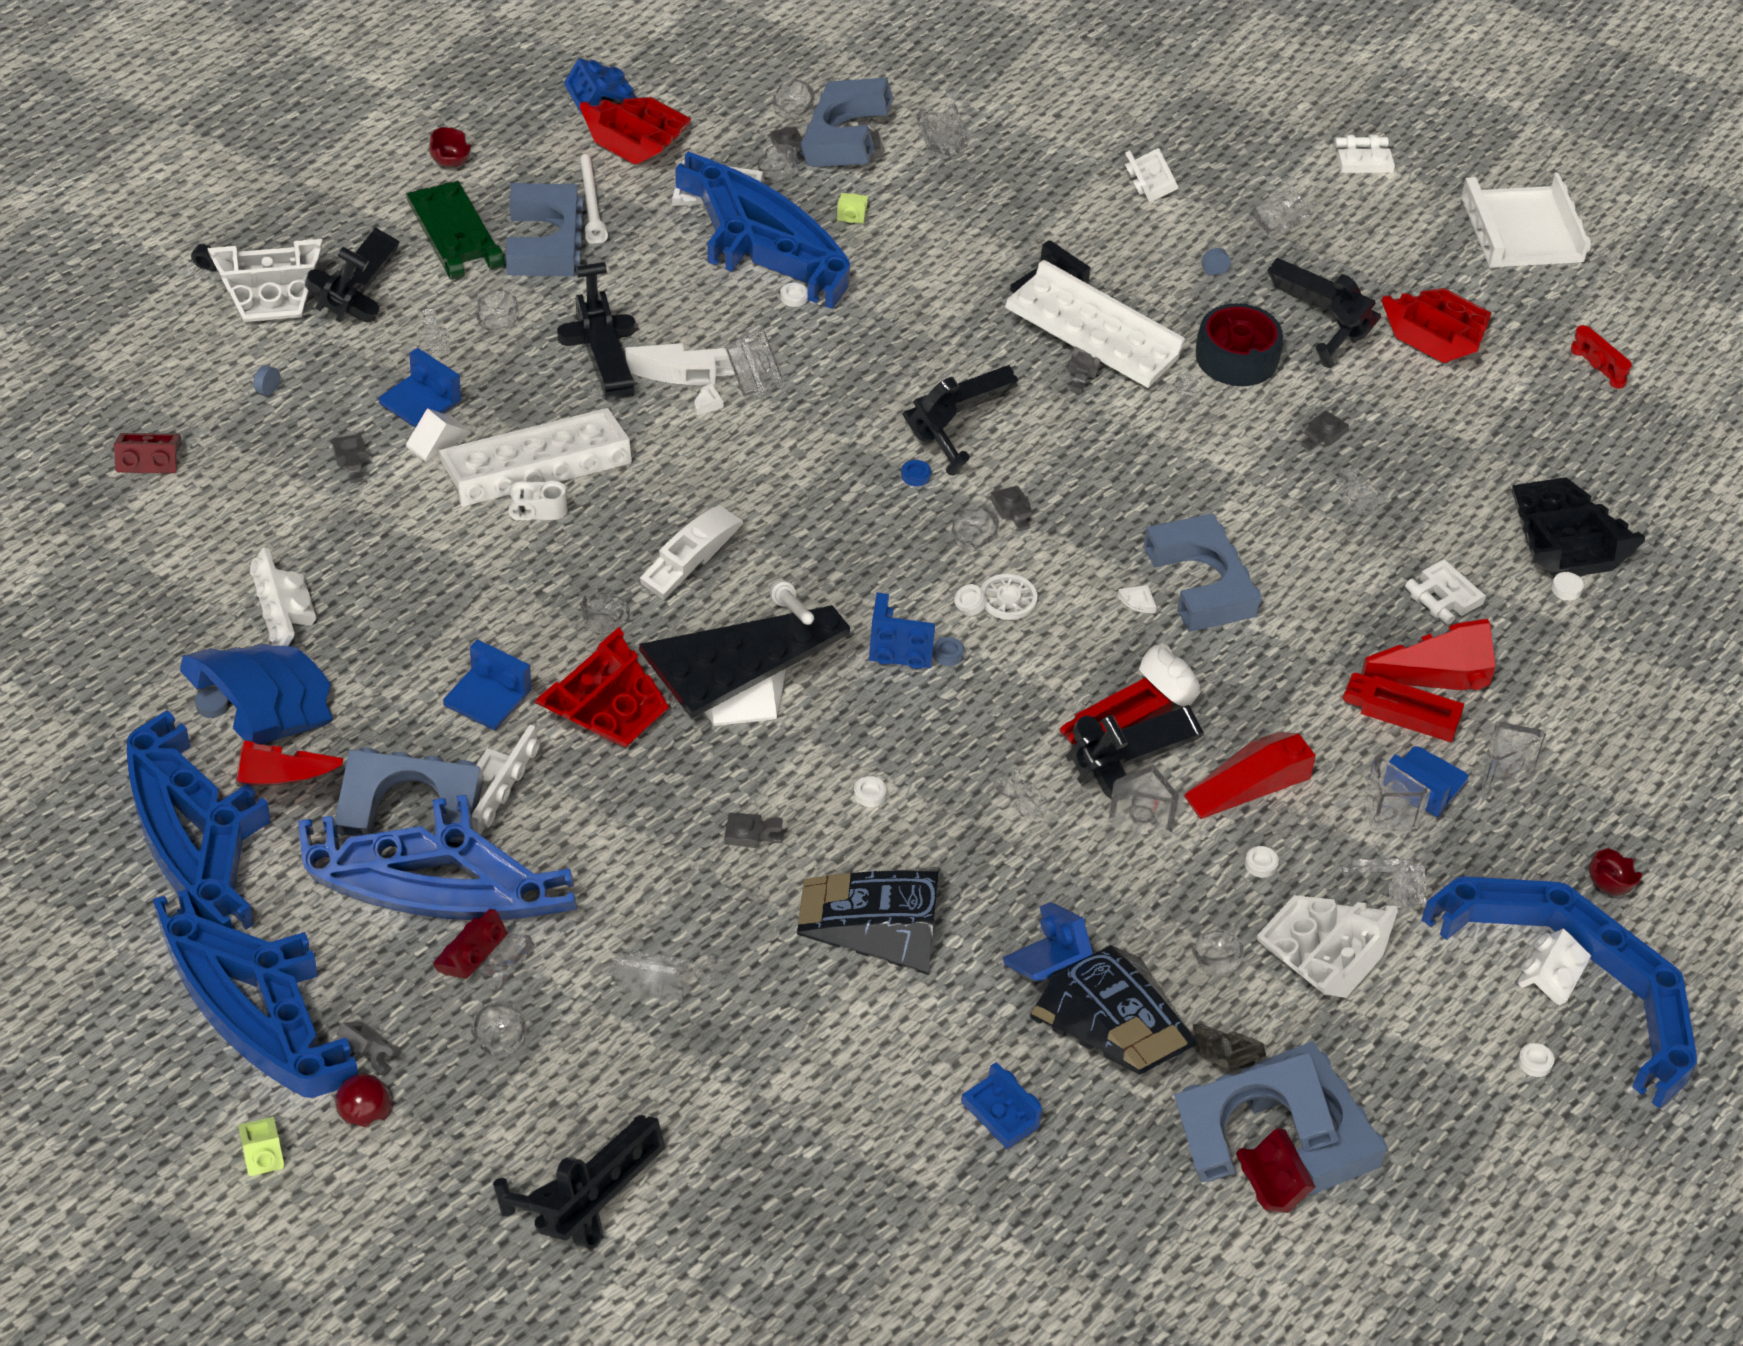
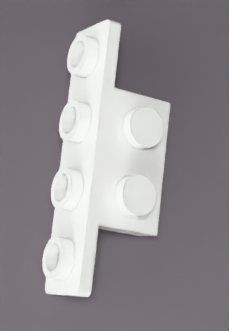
M263 547L258 556L252 560L250 573L254 579L256 594L261 603L263 618L266 621L272 645L288 646L294 637L292 623L309 626L316 620V615L304 575L275 569L270 549Z
M528 726L510 756L487 748L476 766H480L484 778L479 803L472 813L473 830L481 835L485 827L492 825L497 808L500 804L506 803L515 780L519 781L522 778L526 763L530 758L536 756L540 746V741L537 739L536 726Z

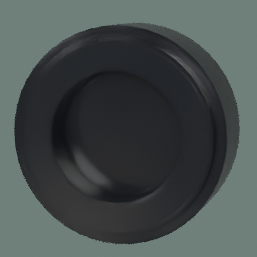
M198 244L191 253L192 261L199 268L214 271L216 266L207 249L212 247L206 244Z

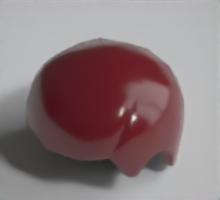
M452 127L435 129L431 134L429 152L433 160L441 166L452 168L466 163L470 155L471 145H467L465 133Z
M1610 848L1597 851L1589 865V874L1596 888L1602 893L1612 896L1629 893L1639 884L1643 876L1642 872H1635L1633 858L1623 857L1618 851Z
M358 1074L350 1077L342 1084L335 1095L336 1112L346 1123L356 1124L361 1127H369L373 1121L378 1119L385 1121L394 1106L392 1094L386 1084L378 1077L369 1074Z

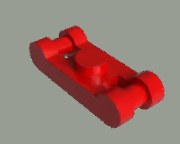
M1585 325L1578 326L1574 335L1576 340L1571 345V352L1577 356H1583L1590 362L1592 367L1601 371L1610 379L1609 384L1617 389L1624 388L1627 383L1626 375L1630 373L1632 367L1630 360L1590 327Z

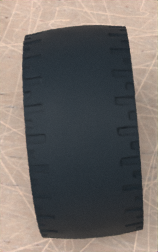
M1242 303L1217 306L1209 311L1201 322L1196 342L1197 363L1205 374L1226 385L1244 387L1262 383L1275 373L1279 364L1283 345L1281 325L1274 316L1257 306Z

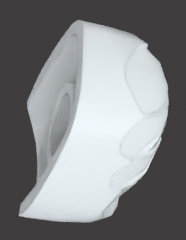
M1166 644L1154 645L1146 652L1139 670L1171 701L1183 707L1191 706L1200 694V685L1195 674L1188 667L1189 665L1186 661L1172 654L1169 646Z

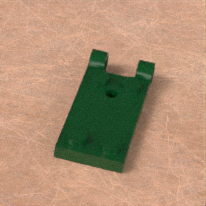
M459 180L406 193L411 209L450 280L465 276L463 262L482 257L490 270L504 267V256L500 246L495 245Z

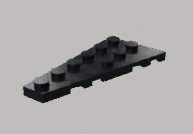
M830 605L810 609L809 611L813 614L814 621L809 625L804 624L794 613L641 643L639 644V651L687 714L693 719L849 635L850 626L834 606Z

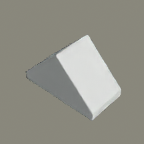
M427 409L406 443V447L426 462L438 455L439 450L449 448L470 435L471 431L452 416Z

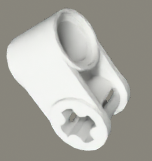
M519 481L511 486L510 495L513 500L509 505L508 513L513 519L557 520L567 514L566 490L562 483L558 481ZM521 490H524L523 497L521 496ZM522 506L525 508L524 513H522Z

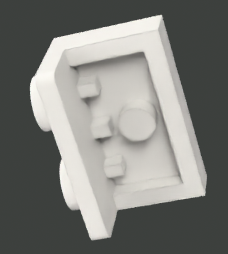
M1159 148L1137 159H1134L1131 151L1126 152L1129 162L1125 166L1131 178L1137 176L1138 179L1133 182L1139 195L1145 193L1149 202L1155 201L1179 188Z
M1563 928L1552 934L1545 933L1534 944L1536 949L1532 957L1523 964L1521 968L1523 973L1517 982L1522 988L1535 983L1558 1005L1567 1002L1591 957Z

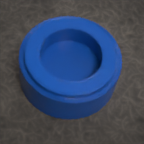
M910 460L903 464L901 478L910 486H923L931 478V468L924 461Z

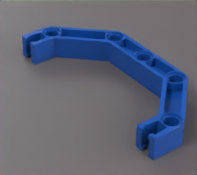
M1458 877L1426 902L1421 920L1429 927L1435 925L1434 917L1446 911L1441 917L1444 921L1439 934L1446 940L1468 922L1546 926L1555 932L1564 928L1591 955L1590 959L1644 1001L1652 1058L1639 1069L1632 1088L1643 1095L1647 1091L1645 1085L1653 1078H1659L1660 1081L1655 1085L1658 1089L1652 1103L1660 1109L1686 1086L1697 1063V1054L1685 983L1681 971L1571 886L1551 881Z

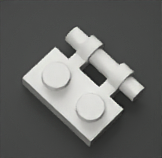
M1369 134L1368 137H1355V135L1335 137V148H1345L1338 149L1337 152L1341 173L1394 172L1395 164L1391 150L1383 149L1388 147V137H1378L1377 134Z
M1444 559L1422 571L1420 580L1423 583L1420 585L1414 579H1410L1405 584V588L1411 593V598L1418 604L1420 602L1430 610L1432 617L1436 620H1442L1446 625L1452 624L1455 620V616L1450 610L1454 609L1460 616H1463L1483 605L1486 597ZM1436 593L1441 600H1436L1431 594Z

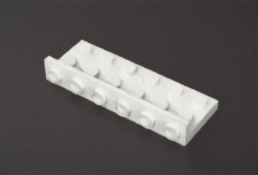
M1045 260L1039 263L1036 275L1007 299L1005 308L1072 346L1090 353L1092 357L1099 358L1104 364L1147 388L1179 359L1185 341L1184 337Z
M608 408L439 450L440 461L458 489L459 502L462 507L510 495L511 486L519 481L560 482L627 465L632 462L630 440Z

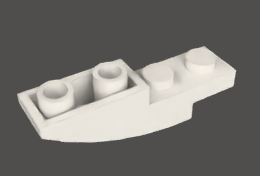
M683 343L625 347V359L630 372L656 381L687 385H708L711 383L716 384V376L743 374L742 347L684 351Z
M721 505L704 512L681 529L659 550L660 557L640 577L641 585L665 600L700 562L705 565L743 525V521Z

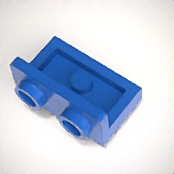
M997 1062L990 1066L989 1077L962 1094L961 1103L1006 1149H1009L1039 1128L1042 1113L1040 1102L1033 1094L1027 1093L1018 1084L1017 1079L1009 1070H1004Z

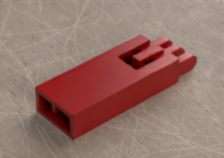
M1359 673L1351 674L1342 696L1345 702L1362 707V715L1451 743L1465 703L1374 675L1372 678Z
M1145 677L1075 714V718L1062 725L1059 732L1064 737L1068 736L1067 740L1074 745L1077 741L1073 735V726L1083 716H1092L1100 722L1106 716L1113 715L1122 730L1171 712L1173 701L1166 697ZM1101 722L1100 725L1103 731L1106 732V729L1103 723Z

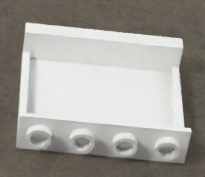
M1559 173L1554 174L1552 185L1545 187L1481 190L1476 177L1465 179L1461 198L1489 267L1584 262L1586 253L1590 251L1591 241L1589 236L1585 234L1583 222L1577 216L1575 204L1570 200L1567 185L1563 184Z

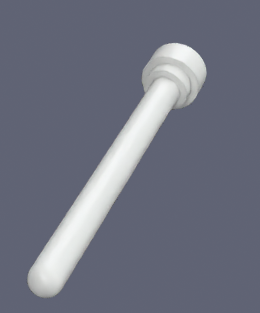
M583 154L580 162L589 222L585 226V236L589 243H604L608 238L606 225L600 221L591 157L588 154Z
M779 580L773 583L770 588L771 599L779 606H787L804 624H811L814 621V616L796 598L794 586L786 580Z

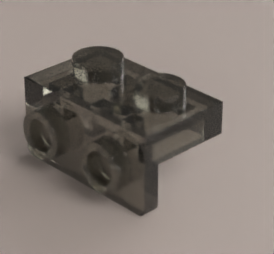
M1202 1023L1193 1025L1194 1038L1196 1039L1194 1049L1196 1053L1202 1058L1227 1069L1234 1067L1236 1069L1248 1068L1255 1064V1060L1266 1056L1263 1042L1235 1031L1224 1033Z

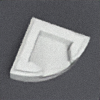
M712 383L704 386L696 397L694 404L696 415L724 408V401Z
M1148 585L1118 589V597L1127 607L1138 612L1156 613V604Z

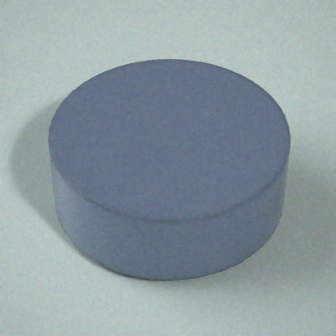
M1213 248L1204 254L1201 264L1208 275L1224 274L1229 269L1231 260L1224 249Z
M268 365L260 367L254 377L256 392L269 396L279 386V370Z
M943 637L934 643L933 658L939 664L953 666L962 661L964 646L958 639Z
M218 687L202 689L195 697L197 712L206 718L219 717L229 707L228 698Z

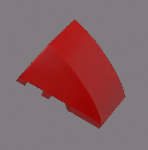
M652 97L623 99L622 104H614L608 100H602L599 106H592L589 102H580L579 106L594 142L635 165L661 153L691 123V118Z
M1446 288L1421 291L1419 296L1402 293L1399 299H1393L1390 295H1386L1381 300L1395 337L1442 363L1477 352L1492 312Z
M620 626L598 645L597 650L560 683L556 681L534 702L623 747L629 746L669 708L650 675H646L638 663L636 652L631 651L623 638L624 633Z
M244 740L240 749L235 784L276 786L303 782L336 770L343 764V758L299 750L295 752L294 756L282 754V747L255 744L252 741Z

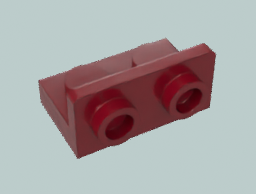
M120 433L114 442L116 472L175 473L177 471L176 454L181 446V434Z
M488 909L480 919L474 917L472 921L465 925L460 934L444 948L443 952L433 962L438 972L468 979L508 935L497 910Z
M1275 1128L1254 1150L1240 1148L1236 1152L1241 1163V1169L1245 1176L1248 1177L1256 1193L1257 1201L1265 1210L1289 1213L1316 1187L1285 1129Z

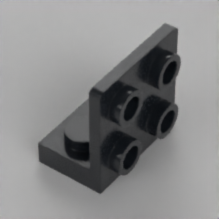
M1051 240L1042 244L1040 262L1045 260L1089 284L1090 266ZM1038 267L1012 283L1010 291L1015 293L1037 273Z

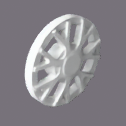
M1014 574L995 575L987 579L981 587L984 594L996 595V598L986 597L987 603L984 608L994 617L1003 620H1018L1029 615L1036 607L1037 591L1031 582L1021 576ZM1000 582L1002 586L997 589L993 584ZM1015 582L1020 584L1019 588H1017L1016 586L1011 585V583ZM1030 592L1031 594L1030 597H1021L1023 593ZM997 603L1001 607L995 609L992 605ZM1022 603L1028 607L1022 609L1018 605ZM1005 608H1013L1014 612H1005Z

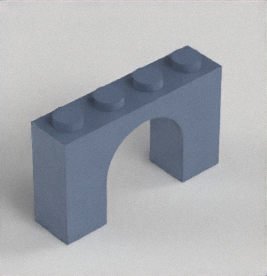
M887 77L827 82L824 92L820 95L818 106L814 109L813 118L807 126L805 137L800 142L802 148L800 153L802 157H805L807 166L821 167L869 163L875 147L868 125L837 126L857 117L888 115L894 99Z
M511 183V221H543L554 224L560 229L556 233L545 237H507V275L574 276L575 267L580 266V250H576V248H581V231L577 230H582V213L578 212H583V196H578L577 184Z
M1213 513L1146 527L1143 547L1154 568L1183 561H1198L1213 567L1222 577L1216 583L1180 592L1177 611L1189 632L1257 617L1258 607L1262 603L1260 590L1254 587L1247 567L1241 564L1235 546L1230 544L1226 537L1224 526L1218 523Z
M366 747L360 748L359 751L349 750L335 816L338 834L349 836L373 834L380 800L390 788L406 781H418L431 786L439 794V799H446L447 814H444L446 825L460 823L461 811L457 810V796H467L472 815L479 803L484 777L481 768L476 766L474 762L467 760H458L457 763L444 762L442 758L436 756H425L424 759L411 758V755L404 752H393L392 755L380 754L377 750ZM436 825L434 827L433 835H436ZM461 836L453 837L449 841L448 846L451 848L460 847L465 838Z
M1314 1041L1242 1068L1240 1071L1241 1074L1258 1064L1267 1063L1270 1065L1283 1061L1286 1056L1293 1053H1311L1330 1114L1336 1123V1133L1339 1142L1307 1152L1304 1151L1303 1147L1297 1150L1316 1186L1308 1196L1380 1168L1387 1150L1382 1135L1374 1131L1368 1122L1364 1109L1355 1103L1349 1094L1345 1081L1337 1077L1331 1068L1329 1058L1324 1052H1320ZM1254 1098L1246 1101L1254 1114L1281 1104V1102L1271 1098Z
M1310 1052L1305 1054L1293 1053L1286 1056L1283 1061L1270 1065L1267 1063L1258 1064L1247 1072L1238 1075H1222L1215 1082L1205 1085H1190L1185 1087L1182 1092L1174 1094L1195 1169L1202 1183L1236 1174L1226 1139V1125L1230 1115L1239 1105L1254 1098L1277 1100L1291 1111L1305 1152L1339 1142Z

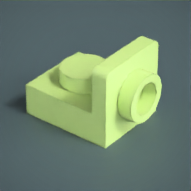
M841 193L837 205V221L864 224L868 196Z
M274 1116L238 1124L249 1176L284 1168Z

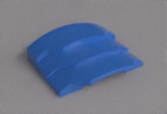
M261 643L247 648L234 647L227 650L209 648L182 656L180 672L197 690L216 685L237 708L233 729L243 740L262 745L325 726L333 720L326 704L331 685L317 665L296 647L272 646Z

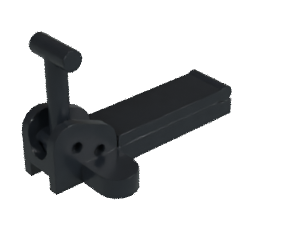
M375 227L355 253L344 246L341 248L338 257L346 261L341 271L337 270L334 274L329 275L318 269L310 270L304 283L310 292L320 297L316 309L321 311L325 306L338 314L336 320L340 323L348 313L363 322L374 321L380 310L379 305L364 295V292L395 254L400 241Z
M1278 257L1271 264L1272 266L1267 269L1276 289L1331 312L1337 317L1340 329L1327 345L1319 343L1316 346L1320 360L1326 368L1333 367L1332 355L1347 337L1353 341L1365 338L1382 317L1380 313L1371 310L1376 304L1375 300L1362 295L1356 282L1345 274H1340L1336 281L1332 282Z
M605 262L576 266L577 277H586L587 302L584 301L582 294L575 296L577 321L560 325L557 328V340L564 346L586 345L605 400L634 396L633 377L618 338L628 337L635 333V319L628 314L611 316L605 291H598L597 275L607 273Z
M1010 365L957 383L954 377H948L938 383L929 394L916 398L913 401L916 407L904 411L902 415L920 441L929 443L936 439L950 461L946 467V472L949 475H955L970 459V456L966 451L958 453L943 429L956 413L1005 396L1018 382V378L1014 375Z
M1190 705L1122 730L1114 716L1109 715L1101 720L1106 732L1103 731L1097 719L1092 716H1083L1073 726V735L1077 743L1065 757L1068 761L1073 760L1080 773L1077 778L1080 784L1096 778L1103 793L1108 798L1120 799L1130 789V781L1123 769L1124 767L1198 740L1204 734V731Z
M645 1115L636 1116L626 1128L586 1164L584 1161L572 1157L562 1159L557 1168V1179L534 1190L529 1196L510 1191L506 1178L494 1180L493 1186L501 1214L503 1216H510L515 1212V1208L541 1214L535 1219L534 1223L538 1233L565 1241L572 1236L577 1246L594 1249L600 1243L603 1233L598 1211L665 1149L658 1118L650 1116L646 1118Z

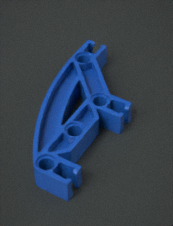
M688 151L685 155V165L679 163L675 168L676 188L701 197L716 232L707 243L708 263L717 265L719 263L717 257L723 252L725 253V269L733 272L745 253H749L753 263L808 283L807 295L809 301L817 303L819 300L817 295L823 289L826 292L825 307L833 309L848 288L850 261L832 237L800 207L764 183L736 169Z
M166 710L134 730L127 738L128 772L141 829L154 859L174 890L178 892L187 889L197 916L232 928L231 919L226 916L227 914H232L242 922V927L247 930L254 925L251 905L235 891V884L243 840L271 822L268 802L264 798H260L257 800L258 803L255 804L254 796L256 793L248 784L220 800L219 789L181 754L190 748L187 728L180 723L177 725V729H175V718ZM173 805L203 833L200 851L196 849L183 829Z
M466 795L457 796V810L461 811V822L446 825L444 814H447L446 799L433 800L436 835H433L422 826L349 837L340 847L337 824L332 816L322 817L327 841L325 844L312 845L311 835L314 834L312 820L298 821L302 862L311 878L334 891L359 901L399 912L459 920H473L474 917L480 919L488 909L497 910L501 920L577 910L576 897L573 892L567 893L568 896L548 897L547 890L563 885H568V888L574 887L571 870L564 869L538 874L528 870L473 830L471 807ZM461 836L465 838L460 847L451 848L448 846L449 841L453 837ZM396 847L397 852L393 857H381L384 849ZM319 858H330V862L325 868H314ZM455 864L474 879L442 878L405 871ZM529 890L540 892L539 898L533 902L523 900L525 893Z
M187 889L177 892L180 909H177L178 914L173 917H168L166 914L165 905L168 904L165 896L153 899L157 921L170 957L183 985L210 1024L245 1059L284 1087L307 1098L318 1097L337 1091L347 1079L358 1075L355 1058H351V1049L346 1037L320 1046L317 1044L316 1032L297 985L299 982L318 977L315 956L312 950L309 951V941L305 932L268 942L196 916ZM230 978L257 988L266 1015L238 989Z

